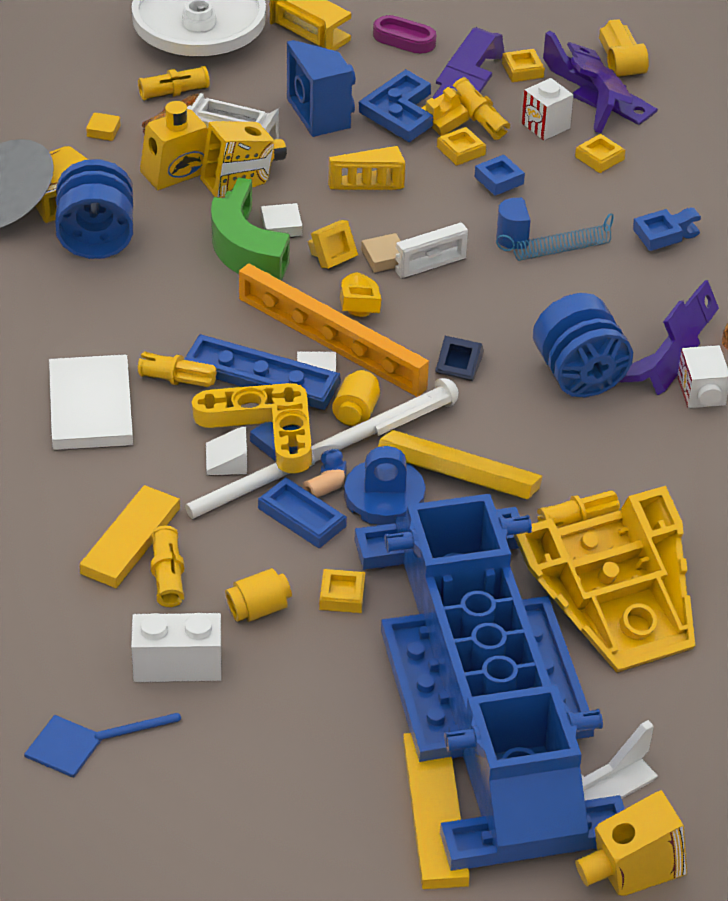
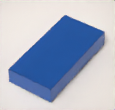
M286 477L258 498L259 510L317 548H321L347 526V516Z

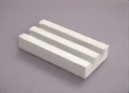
M461 222L397 242L396 249L399 253L396 254V261L399 264L395 265V272L402 279L465 259L468 229Z

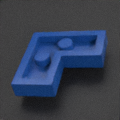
M405 69L358 102L359 113L407 142H411L433 126V115L417 106L419 102L431 95V83Z

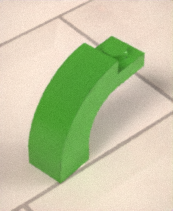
M238 177L232 191L226 192L225 198L214 197L212 201L211 225L214 251L219 259L237 274H239L240 269L249 263L282 281L290 262V234L261 229L247 221L252 210V180Z

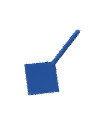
M179 713L169 714L98 732L54 715L24 753V757L74 778L102 740L178 722L181 720V715Z

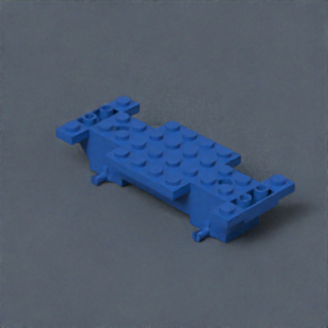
M490 494L407 505L406 516L396 517L395 523L355 528L354 537L363 570L404 564L419 611L417 615L381 619V634L419 762L446 757H463L482 816L441 823L440 835L451 871L597 848L595 827L602 821L625 809L620 795L591 800L584 799L580 769L582 754L576 739L594 737V729L603 728L602 714H600V709L589 710L549 596L522 599L510 567V549L519 548L514 535L532 532L530 516H520L517 507L495 509Z

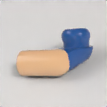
M330 449L323 452L321 455L323 465L321 466L320 475L303 483V489L317 498L338 490L345 483L347 465L346 461H343L342 452L338 449Z

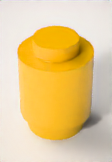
M365 370L355 371L345 377L332 404L335 417L348 426H355L368 420L380 396L378 379L372 373Z
M273 568L235 581L233 587L225 590V596L234 619L237 622L244 619L251 622L287 608V599L292 597V592L286 576L283 573L278 575Z

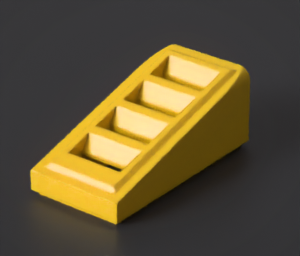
M398 146L329 157L328 186L330 189L396 190L404 188L405 160ZM342 168H348V175L342 176ZM357 168H362V173H357Z

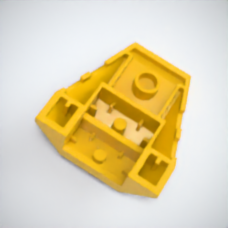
M666 485L628 496L621 510L560 528L556 527L553 518L533 523L531 533L514 535L528 570L616 673L682 653L695 647L690 595H687L685 577L687 561L686 558H683L681 539L684 534L683 523Z

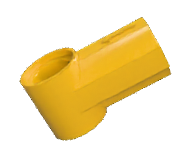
M620 19L610 20L603 28H600L599 39L607 53L608 68L612 69L617 77L647 73L649 59L644 43L637 44L627 25H623Z

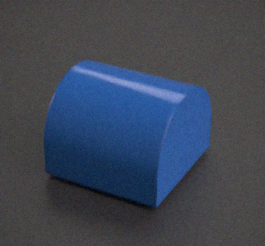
M522 197L506 199L500 203L498 208L496 239L500 235L510 236L515 244L514 249H517L518 241L521 243V241L525 242V240H528L529 242L531 220L525 200ZM503 236L498 238V243L508 249L513 247V243L509 238ZM522 242V249H525V245Z

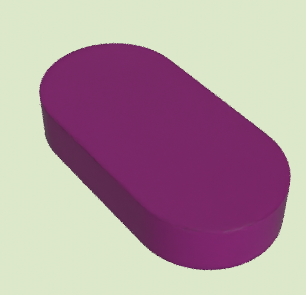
M393 15L379 17L373 24V37L380 43L419 54L428 53L436 47L437 34L430 26Z

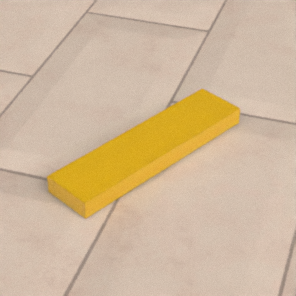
M395 430L390 431L379 440L378 447L391 446L401 450L405 455L406 463L526 500L540 489L543 475Z
M404 733L403 745L422 889L469 887L468 868L450 870L440 835L441 823L461 820L452 757L419 762L411 733Z

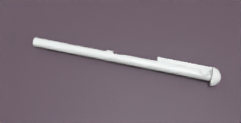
M447 378L437 379L435 381V389L312 445L313 460L311 466L315 465V462L321 459L322 453L327 450H342L376 433L380 436L444 405L451 407L455 404L459 395L456 384ZM276 463L271 464L185 505L186 512L191 519H194L290 473L280 470Z

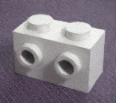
M221 613L133 614L131 648L134 682L221 681Z

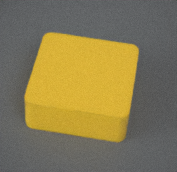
M93 113L86 127L87 137L113 141L120 128V117Z

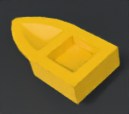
M358 272L347 275L341 282L340 302L342 311H348L349 314L359 317L369 316L370 313H380L382 299L377 283L368 276Z

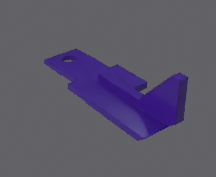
M477 27L472 28L437 78L436 84L441 86L432 98L435 99L442 95L443 90L447 87L454 88L452 85L463 77H466L480 93L492 77L491 71L480 68L485 59H502V53H505L502 34L491 33Z
M551 31L545 33L543 59L551 72L581 86L573 92V97L596 108L599 91L590 77L577 71L571 62V58L566 55L555 33ZM632 94V104L615 99L612 109L615 113L637 125L643 123L658 110ZM635 110H641V111H643L644 113H642V114H637V113H635L634 111H635Z
M568 42L567 45L573 55L571 62L579 73L590 77L599 91L593 129L595 132L602 133L614 107L615 99L632 104L633 97L614 71L604 66L595 50Z
M705 280L685 304L684 301H679L665 318L663 323L669 336L656 353L632 363L625 377L619 382H641L650 377L657 395L667 390L678 375L681 349L698 347L700 345L698 335L719 309L708 280ZM705 297H707L708 300L707 307L705 306Z

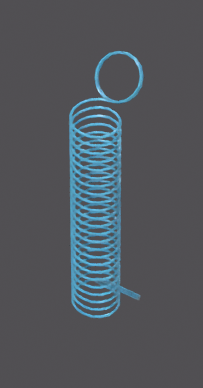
M612 213L608 214L602 225L606 232V240L603 237L602 226L599 225L602 241L596 226H594V229L590 227V229L586 228L585 230L583 228L582 230H575V232H567V234L564 232L563 234L552 235V237L549 235L547 238L549 252L551 250L549 237L552 240L555 253L609 243L607 242V231L610 232L611 240L610 228L614 215ZM612 215L610 225L606 224L608 218ZM595 227L599 238L598 241L596 240ZM591 228L593 229L595 242L592 240ZM587 229L590 232L591 244L588 240ZM583 230L586 232L587 244L584 240ZM576 231L578 232L579 245L576 240ZM579 231L582 232L583 245L580 241ZM572 232L574 233L576 246L573 244ZM568 233L571 236L572 247L569 244ZM564 234L567 236L568 248L565 244ZM500 235L497 237L496 244L500 249L504 251L514 250L515 244L510 236ZM557 235L559 236L560 249L557 245ZM560 235L563 236L564 248L561 244ZM502 236L509 238L513 243V247L511 249L502 248L498 244V238ZM553 236L555 237L556 249L553 245ZM545 237L539 239L541 253L538 249L537 239L533 238V240L529 239V242L525 240V242L521 241V243L518 241L517 250L521 259L517 258V260L521 261L548 255L545 254L546 251L548 252ZM541 238H542L543 241H544L545 252L543 251V248H542ZM530 240L533 246V254L530 249ZM534 240L536 241L537 253L534 249ZM526 241L529 245V254L526 249ZM522 242L525 245L526 256L523 253ZM518 243H520V246H521L522 257H521V255H520V253H519Z

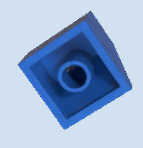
M295 40L287 41V99L311 136L315 137L351 128V113L355 111L352 85L356 82L352 65L347 64L338 51Z

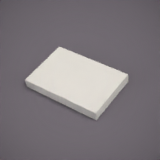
M127 355L49 359L53 450L133 445Z

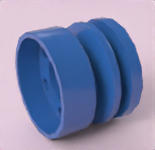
M101 159L83 160L69 166L61 173L56 186L57 207L55 226L57 238L68 251L84 258L101 259L118 254L128 246L133 236V183L126 171L115 163Z
M576 293L564 296L550 304L540 314L534 325L532 339L538 351L549 366L562 391L572 397H591L611 389L625 377L632 365L634 352L628 339L623 335L621 328L616 324L603 300L594 294Z

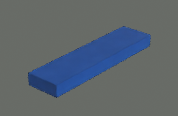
M199 334L184 359L214 365L217 369V380L241 387L285 383L301 385L307 392L308 406L326 410L341 383L340 373L202 334Z

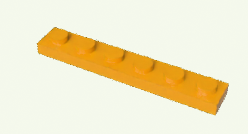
M249 263L239 270V299L416 397L427 390L429 360Z

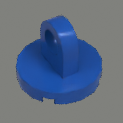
M381 446L371 450L367 454L365 462L355 466L347 475L344 485V498L347 508L352 513L354 510L360 514L361 520L369 524L385 525L395 523L396 517L406 516L407 505L423 503L425 500L426 486L422 475L413 466L406 463L405 455L401 450L391 446Z

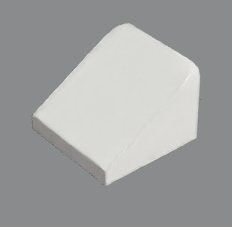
M246 427L237 428L206 443L207 475L247 474Z

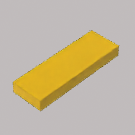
M144 485L80 562V574L117 589L152 545L151 533H153V530L159 526H167L180 510V499Z

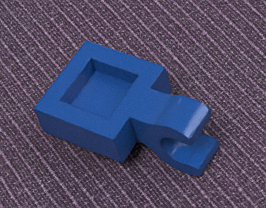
M686 208L674 215H671L667 209L634 218L633 230L647 249L652 251L682 242L683 237L689 239L699 235L700 231L693 222L701 220V216L695 208Z

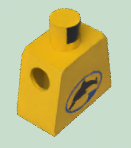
M181 101L169 102L165 106L166 116L149 122L145 127L140 172L157 191L201 175L208 128Z

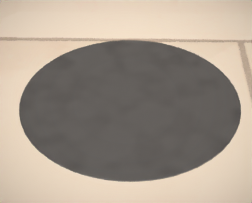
M26 139L0 143V228L17 221L31 211L49 188L54 171L53 159L49 151L40 143Z

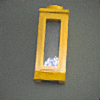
M270 0L269 2L270 24L277 23L322 48L334 51L351 41L350 34L337 28L351 19V12L328 0Z

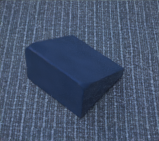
M445 335L435 372L473 381L484 353L482 343Z

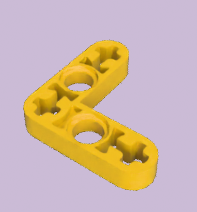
M285 383L202 391L193 397V418L199 426L215 428L273 422L275 456L278 468L286 473H300L312 465L307 392L301 385ZM248 403L259 404L258 406L252 408L241 407L242 405ZM289 425H298L301 427L296 430L282 429L283 427ZM297 446L298 453L290 454L289 447Z

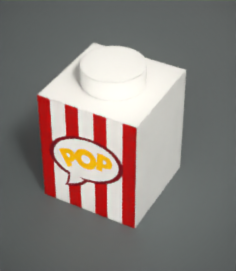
M552 78L525 89L522 124L542 140L570 129L573 94Z
M720 345L682 348L677 377L687 408L726 405L728 368Z

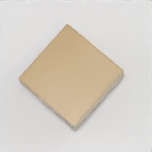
M396 233L362 240L361 250L374 273L394 269L395 265L399 264L396 261V254L399 253L396 249V243L400 242V239Z

